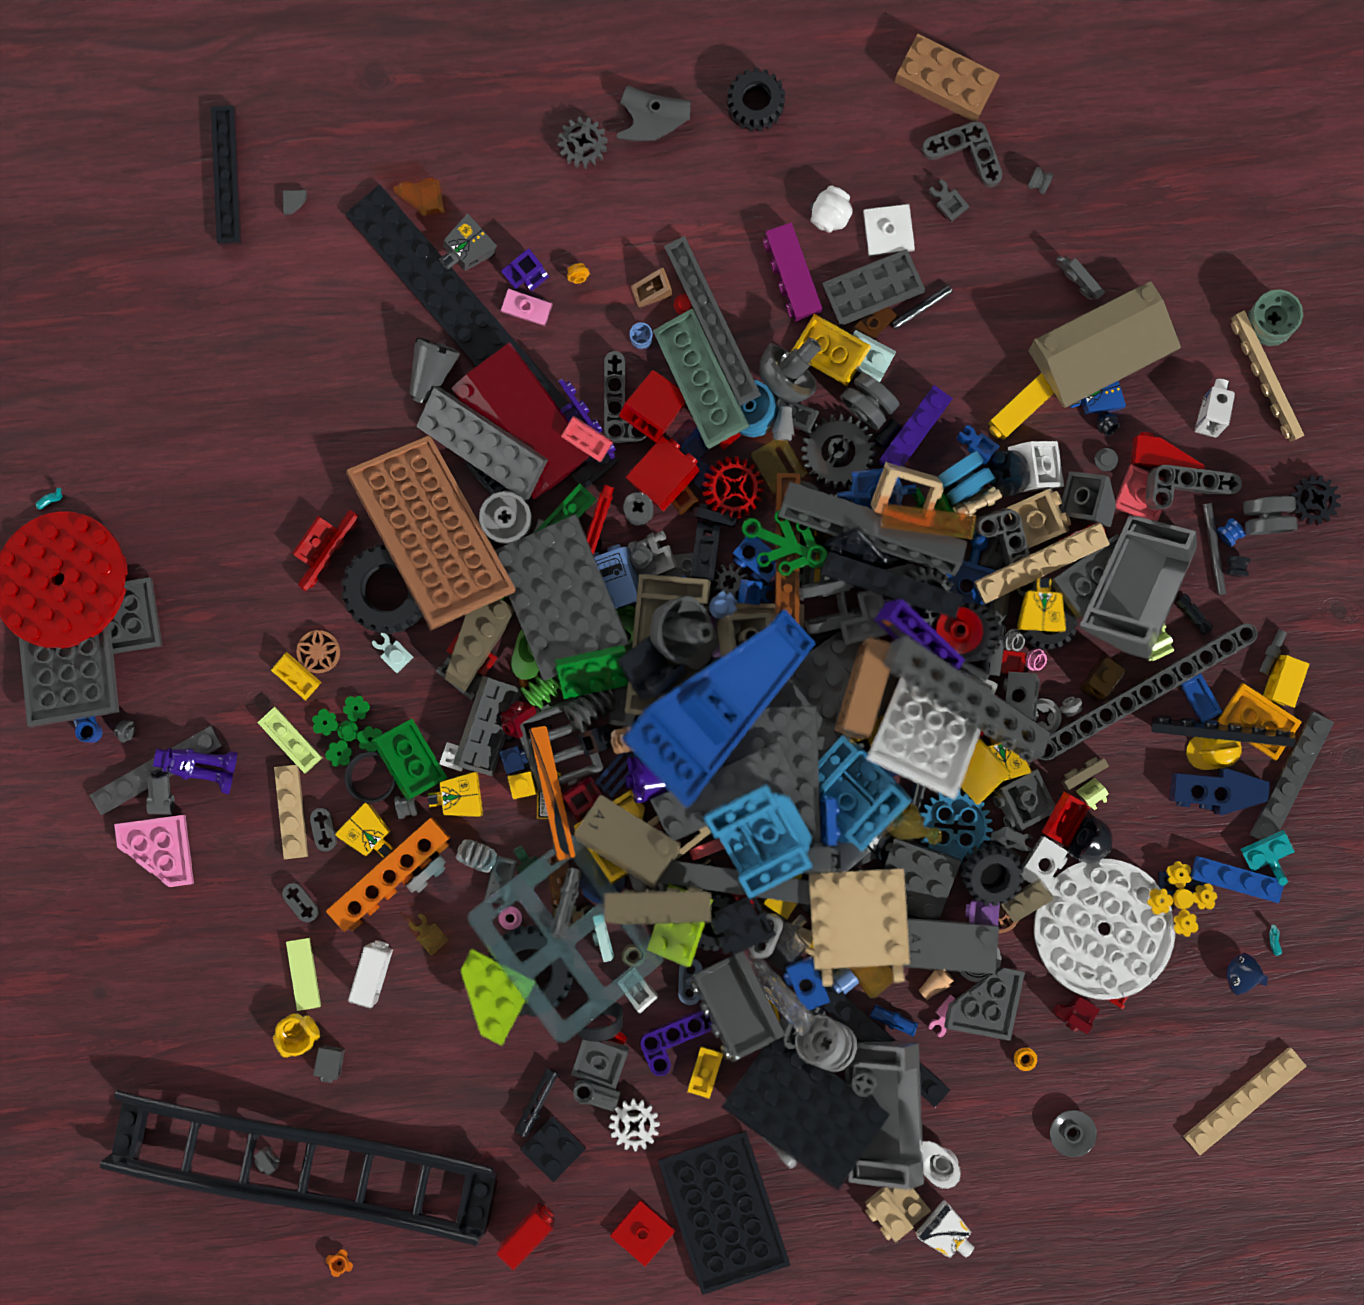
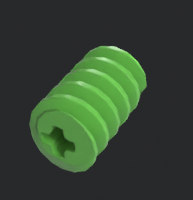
M536 676V685L530 681L528 682L530 690L524 687L520 689L531 705H534V707L536 705L542 709V700L550 703L549 694L558 697L557 688L562 691L559 676L546 681Z

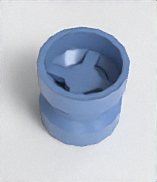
M639 322L632 326L630 340L634 347L645 349L651 345L653 332L648 324Z

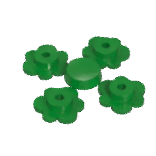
M349 696L346 698V706L343 708V712L348 714L347 717L350 721H344L339 726L335 720L336 714L329 713L326 709H321L318 715L312 718L313 723H315L313 725L315 733H323V735L328 736L331 731L337 730L338 736L342 739L337 744L331 743L329 745L330 750L325 754L326 759L332 761L333 766H339L340 764L346 766L350 763L349 756L352 755V750L348 748L346 741H352L356 737L360 741L359 747L361 749H366L368 752L377 751L372 741L381 736L382 731L378 728L373 729L367 726L365 731L358 733V727L354 723L358 719H364L366 717L365 712H368L370 709V704L364 701L362 696H357L356 698Z

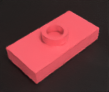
M575 416L572 417L561 435L562 438L599 462L603 460L613 443L612 440Z

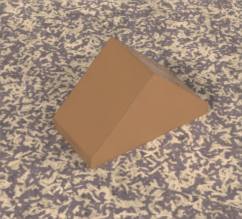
M660 268L631 286L638 308L672 296V289L664 268Z

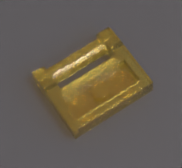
M773 440L750 454L773 494L776 493V474L788 473L774 450L775 448L780 446L794 472L800 474V479L809 474L807 469L803 468L788 441Z

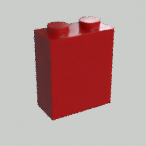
M652 370L624 404L619 417L657 443L684 409L686 401L680 388Z
M662 436L631 470L626 479L638 491L646 494L652 503L664 512L700 470L696 465L698 461L690 453L684 455L680 451L681 446L672 438L668 441Z
M538 1203L500 1243L496 1255L513 1271L553 1229L555 1222L553 1211L548 1206L544 1205L542 1207Z

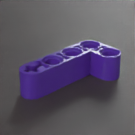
M701 1009L643 1034L641 1048L653 1074L664 1076L669 1072L671 1061L666 1049L712 1031L710 1025L713 1023L709 1019V1025L705 1026L704 1018L702 1017L704 1013ZM692 1019H697L701 1022V1027L698 1030H691L688 1027V1022ZM668 1029H678L679 1036L676 1039H670L666 1035ZM655 1037L658 1041L657 1046L654 1048L647 1047L645 1044L646 1038ZM659 1058L664 1059L667 1063V1066L661 1070L654 1066V1061Z

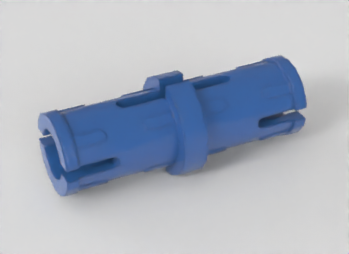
M877 1004L872 1009L871 1019L888 1025V1028L892 1030L895 1028L912 1037L914 1036L918 1022L909 1020L901 1016L899 1012H892Z

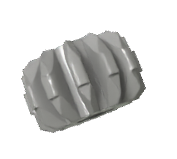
M470 839L463 840L456 855L460 863L481 872H490L491 868L494 867L497 853L493 849Z

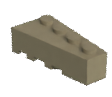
M498 599L466 614L445 680L466 691L515 614L514 607Z
M688 888V892H681L680 889H666V892L648 889L645 890V893H638L637 890H625L624 893H605V922L623 925L711 922V893L702 892V888Z

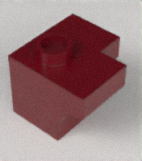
M588 776L563 792L562 798L579 823L584 820L602 794L591 776Z
M1076 994L1071 1003L1068 1005L1056 1004L1052 1012L1066 1020L1065 1026L1078 1033L1081 1030L1088 1035L1100 1009Z

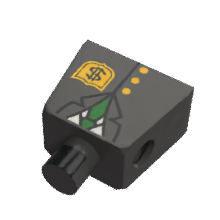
M467 214L445 238L443 248L447 253L439 261L447 270L457 263L463 271H466L495 255L497 245L473 218Z

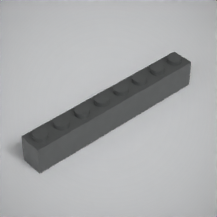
M792 482L789 483L778 516L835 536L860 526L863 529L862 533L870 541L873 540L876 543V548L879 551L926 567H933L935 570L939 569L941 572L956 576L962 565L967 541L880 514L868 507H863L845 499H840Z

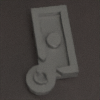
M1058 256L1055 259L1058 266L1065 271V275L1072 282L1076 281L1081 287L1079 290L1084 297L1094 300L1099 299L1105 293L1076 258L1070 260L1067 256L1064 258Z

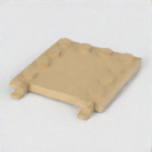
M904 869L809 874L815 969H822L823 986L833 985L832 968L893 965L894 982H903V964H910Z

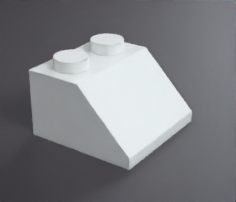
M1057 441L1026 442L1008 447V450L1019 451L1028 462L1025 465L1026 471H1030V478L1023 492L1064 487Z

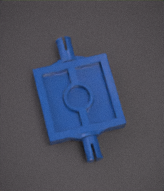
M884 468L851 472V491L837 492V498L852 501L854 504L872 509L870 504ZM897 477L887 506L901 510L903 495L916 494V484L902 486L899 477Z

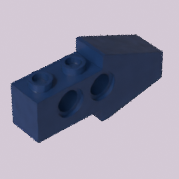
M1222 768L1218 769V777L1172 773L1169 801H1176V806L1190 807V803H1197L1201 809L1212 810L1215 805V814L1225 815L1268 801L1270 782ZM1195 785L1199 786L1201 790L1197 798H1194L1191 794V790ZM1219 787L1224 792L1221 800H1217L1214 796L1215 790Z

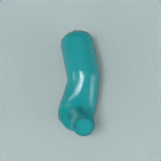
M58 487L56 492L43 496L36 502V507L42 510L51 502L61 500L62 489Z
M1272 925L1269 932L1270 946L1273 954L1278 956L1282 954L1279 944L1280 931L1276 925Z

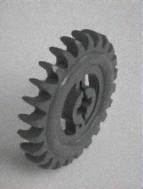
M840 414L838 421L831 415L829 423L822 418V426L814 423L815 432L810 430V433H807L810 438H803V442L808 446L801 447V451L807 453L801 456V460L809 461L804 465V468L812 469L809 473L810 477L818 475L817 483L824 479L825 487H828L833 482L835 489L839 483H842V486L846 488L848 481L852 484L851 472L870 470L867 466L875 464L870 458L877 455L875 451H871V449L876 447V443L869 442L873 438V434L865 435L868 430L867 426L859 429L861 425L860 420L853 425L852 416H849L848 420L844 422L842 414ZM833 437H843V439L835 438L829 443V458L825 462L822 457L824 443ZM852 442L856 450L853 461L844 467H834L836 463H843L847 460L849 444ZM841 447L843 453L839 451L836 454L834 452V448L838 450Z

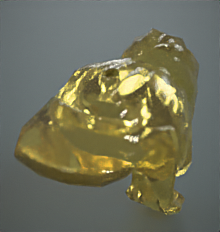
M909 803L885 828L890 835L900 840L925 837L929 844L935 845L941 841L942 837L941 831L938 828H928L922 824L918 808L912 803Z

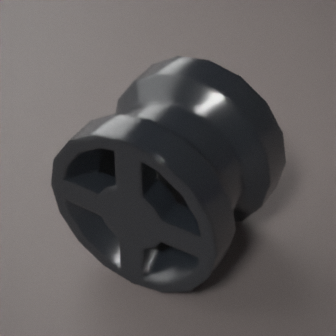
M1227 556L1229 565L1225 575L1249 577L1247 566L1250 564L1251 558Z

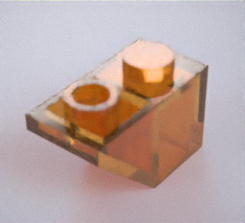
M425 178L420 183L412 184L411 181L400 182L399 186H393L396 196L421 215L445 212L442 186L439 180Z

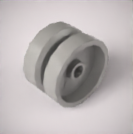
M499 492L491 495L485 500L480 509L479 521L482 530L491 540L498 544L508 545L526 537L532 528L533 517L529 506L520 496L512 492ZM505 515L511 517V519H508L509 523L503 522L502 519Z

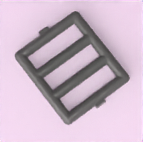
M572 698L552 706L549 704L545 705L542 709L540 708V710L536 711L537 714L520 724L523 733L520 742L539 792L543 793L532 741L528 737L524 725L563 712L564 706H569V703L572 701L576 702L577 698ZM582 722L583 729L580 730L581 734L590 730L589 726ZM572 723L548 731L549 740L573 733L579 729ZM589 736L590 741H591V744H592L593 749H594V745H593V743H592L591 737ZM580 744L553 754L554 762L558 763L580 755L584 751ZM599 754L589 755L592 765L558 777L560 786L568 784V786L572 785L581 778L602 771L603 765Z

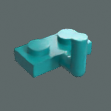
M1284 830L1241 849L1251 871L1269 864L1278 883L1282 886L1288 883L1278 860L1295 851Z

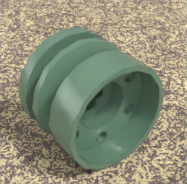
M1281 289L1271 290L1263 294L1249 311L1248 319L1260 344L1276 346L1287 341L1301 325L1303 309L1298 298L1292 293ZM1270 317H1273V321L1276 322L1274 325L1271 320H1268Z

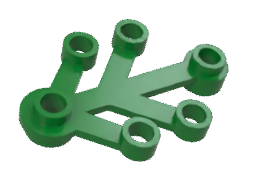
M780 510L775 513L774 521L780 525L784 537L762 529L761 524L756 519H748L744 522L742 533L745 537L750 539L758 537L781 547L768 553H760L756 559L760 567H767L770 562L792 553L803 557L790 563L787 561L780 563L778 572L781 576H788L793 570L806 565L812 568H819L825 564L827 551L821 545H816L810 527L807 526L806 530H801L799 523H796V531L802 534L806 547L798 544L787 519L784 521L777 519ZM753 526L755 528V532L749 533L747 531V527ZM812 553H818L820 559L817 561L813 560L811 557ZM761 556L767 557L768 562L766 564L760 562ZM787 565L789 572H782L781 566Z

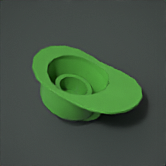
M522 629L517 638L511 666L516 677L528 680L539 673V668Z

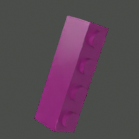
M792 222L765 231V239L762 242L766 253H771L773 260L770 261L773 273H778L781 282H778V287L781 295H786L788 303L785 304L789 317L793 316L794 321L797 322L814 314H820L822 306Z

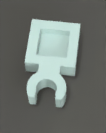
M381 633L385 639L384 644L379 645L376 641H373L372 644L375 648L384 651L380 657L398 673L414 657L398 641L391 644L388 634Z

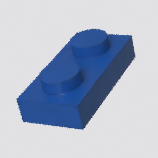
M821 795V842L827 846L837 845V838H839V827L836 824V815L839 813L838 802L829 795Z

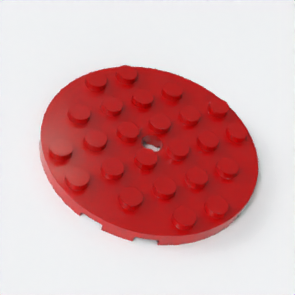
M67 511L39 516L19 528L6 542L0 552V617L5 625L19 638L43 648H69L79 645L80 642L99 634L115 617L126 593L124 587L126 575H128L127 562L119 546L120 543L114 534L103 524L89 516ZM63 574L64 582L61 585H56L55 576Z

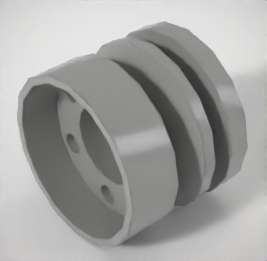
M815 1015L803 1021L798 1028L795 1046L799 1056L806 1062L824 1070L835 1072L841 1071L852 1062L857 1050V1040L853 1031L846 1025L827 1016Z

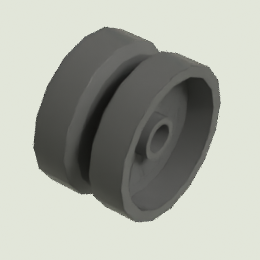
M861 372L854 380L856 389L847 388L840 396V399L860 420L873 429L879 430L886 422L883 413L892 415L899 407V402L880 382L867 373Z
M1272 496L1243 502L1245 515L1250 517L1259 516V518L1248 520L1245 523L1246 535L1276 534L1298 530L1296 517L1282 516V514L1296 510L1295 497Z

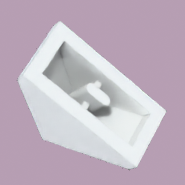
M634 967L617 982L639 1013L648 1007L658 996L656 991Z

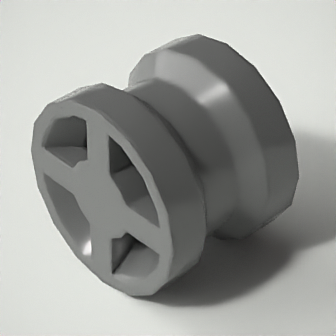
M1037 166L1027 188H1035L1039 190L1040 194L1044 195L1054 174L1051 172L1045 173Z
M394 797L399 819H404L407 815H418L415 797L409 801L405 797Z
M869 1070L859 1071L852 1081V1088L859 1096H869L877 1086V1078Z

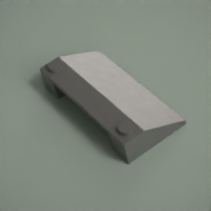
M1129 515L1081 621L1080 628L1126 653L1149 659L1197 549L1196 531Z
M857 1042L855 1057L849 1066L845 1068V1082L852 1086V1081L859 1071L869 1070L873 1072L877 1078V1086L873 1093L866 1097L890 1113V1116L850 1173L849 1182L911 1190L924 1184L919 1043Z

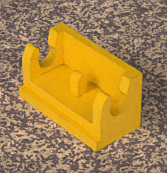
M1279 655L1278 659H1275L1263 696L1277 704L1295 708L1309 663L1288 655Z

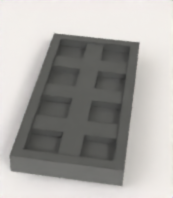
M907 249L822 283L823 290L839 326L925 292L924 285Z
M482 676L453 765L493 777L507 736L502 729L500 714L509 709L513 703L518 702L521 694L520 688Z

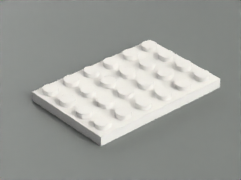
M961 668L958 670L993 695L995 694L998 686L997 683L988 679L984 681ZM900 677L867 759L954 799L960 788L981 730L967 723L965 719L949 711L947 707L931 699L926 693L913 687L908 681Z

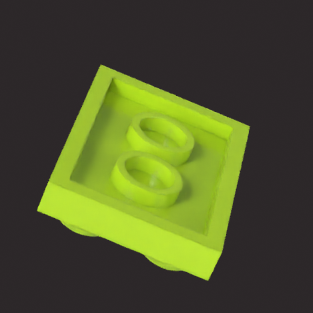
M669 884L667 888L680 889L681 892H688L687 889H684L673 884ZM705 922L655 924L647 951L690 967Z

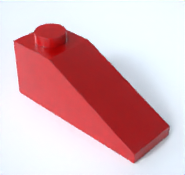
M1141 432L1140 435L1133 438L1131 464L1134 466L1154 468L1161 465H1172L1204 470L1205 465L1161 437H1154V433Z

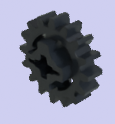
M1314 475L1308 476V481L1303 478L1299 480L1300 485L1296 484L1293 486L1296 492L1290 493L1289 497H1295L1296 510L1292 514L1298 513L1300 515L1298 521L1307 519L1306 525H1311L1314 521L1317 526L1322 524V520L1325 523L1329 522V515H1337L1334 508L1341 506V504L1336 502V499L1340 498L1341 495H1335L1334 491L1338 487L1330 486L1331 479L1323 482L1322 475L1318 476L1316 480ZM1315 486H1319L1324 490H1317ZM1317 497L1318 501L1313 504L1311 500ZM1306 510L1313 511L1317 515H1311Z

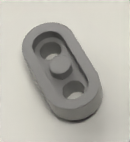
M438 855L405 886L411 893L415 890L418 893L421 892L429 884L427 880L432 875L437 877L446 869L444 866L446 861L441 855Z
M774 913L767 914L766 919L769 925L771 921L774 923L772 931L775 930L777 935L763 941L766 945L765 950L761 947L762 942L749 948L751 954L756 958L769 957L773 953L783 923L781 918ZM760 919L761 925L765 933L767 934L768 932L766 930V927L762 919Z

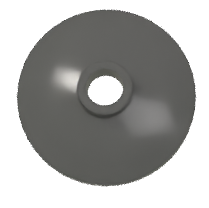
M1065 1111L1059 1114L1052 1122L1050 1128L1051 1142L1055 1149L1064 1156H1083L1093 1148L1096 1142V1126L1093 1120L1081 1111ZM1074 1128L1076 1130L1074 1136L1068 1135L1069 1129Z

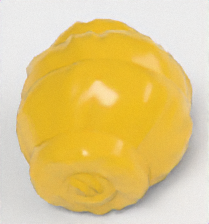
M294 1013L277 1024L275 1035L272 1038L278 1052L282 1057L287 1058L299 1056L311 1049L314 1041L320 1037V1034L312 1017H303L298 1013Z

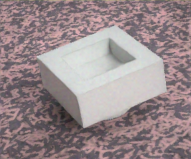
M447 742L439 764L462 772V767L453 765L459 746Z

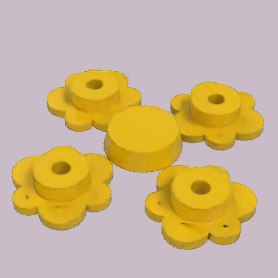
M1177 861L1174 863V866L1171 865L1166 870L1167 875L1170 876L1168 878L1169 883L1175 884L1179 888L1174 893L1173 898L1167 895L1166 889H1152L1149 893L1150 898L1147 900V904L1152 906L1151 911L1158 915L1162 912H1169V906L1174 901L1176 907L1183 909L1179 912V915L1173 918L1174 923H1176L1174 931L1177 934L1189 937L1191 933L1198 930V924L1195 922L1196 916L1190 914L1185 909L1191 907L1193 902L1197 903L1199 909H1213L1217 893L1213 892L1211 884L1197 885L1195 887L1196 892L1193 894L1191 891L1183 889L1186 883L1191 881V876L1189 875L1191 868L1189 865H1182L1181 862Z

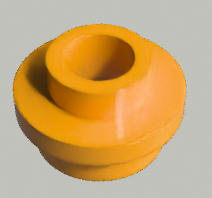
M582 263L574 264L567 270V279L575 284L582 283L589 276V269Z
M1020 1048L1014 1055V1063L1020 1070L1030 1071L1037 1064V1055L1030 1048ZM1023 1055L1029 1056L1027 1063L1021 1061Z

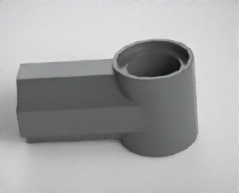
M163 769L150 771L147 775L149 790L147 813L172 815L175 799L174 795L170 792L169 772H165Z
M578 1079L575 1082L573 1096L578 1103H588L614 1112L620 1091L584 1079ZM582 1086H586L590 1089V1092L582 1096L577 1090Z

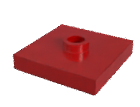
M640 1199L610 1234V1237L646 1267L675 1233L676 1229Z

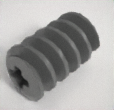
M633 493L625 499L624 513L627 520L633 525L643 526L652 519L653 504L646 494ZM636 505H637L638 507H642L643 512H642V513H639L638 511L635 512V508H634V507H635Z
M610 689L586 694L584 697L577 698L576 702H570L569 706H564V711L570 722L579 730H582V722L588 726L591 725L590 717L595 721L599 720L598 712L604 717L606 716L605 708L610 712L614 711L612 704L615 703V697Z

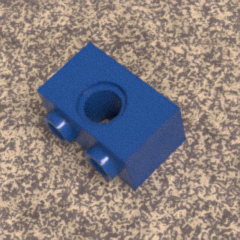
M811 956L785 966L787 972L783 975L788 987L793 985L796 994L792 996L797 1008L802 1007L803 1011L807 1012L830 1002ZM803 979H809L812 982L811 988L807 991L799 988V983Z

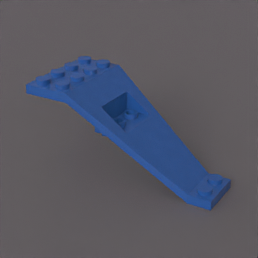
M786 609L780 611L768 627L647 707L622 739L685 807L690 806L815 645V642Z

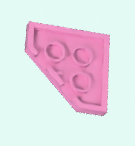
M186 815L114 824L117 848L135 859L138 864L161 879L168 887L194 884Z

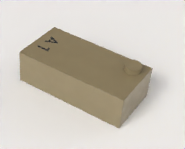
M602 795L599 796L575 831L576 841L653 889L656 888L680 852L679 843Z

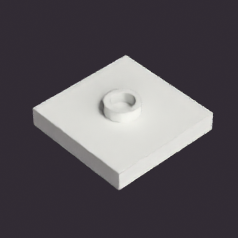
M909 204L863 210L869 256L894 254L906 249L908 252L915 250Z

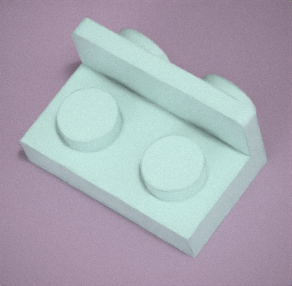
M855 330L853 336L871 346L857 371L865 372L880 382L896 351Z

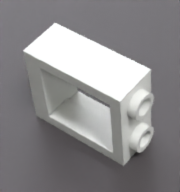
M375 940V943L371 942L364 947L349 1002L372 1008L378 1002L393 952L392 948H388V943Z

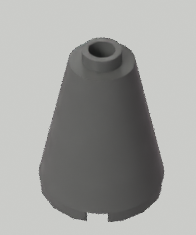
M416 338L409 392L413 395L412 399L414 401L425 404L433 388L442 385L459 358L460 353L457 350L438 342H430L429 339Z

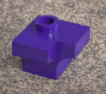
M529 248L501 270L514 289L525 283L530 291H532L549 278L543 265Z

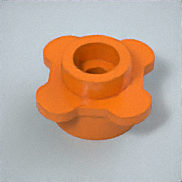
M344 1249L339 1250L335 1255H328L326 1258V1263L329 1265L331 1274L334 1277H339L340 1274L345 1271H351L353 1268V1263L349 1261L348 1253Z

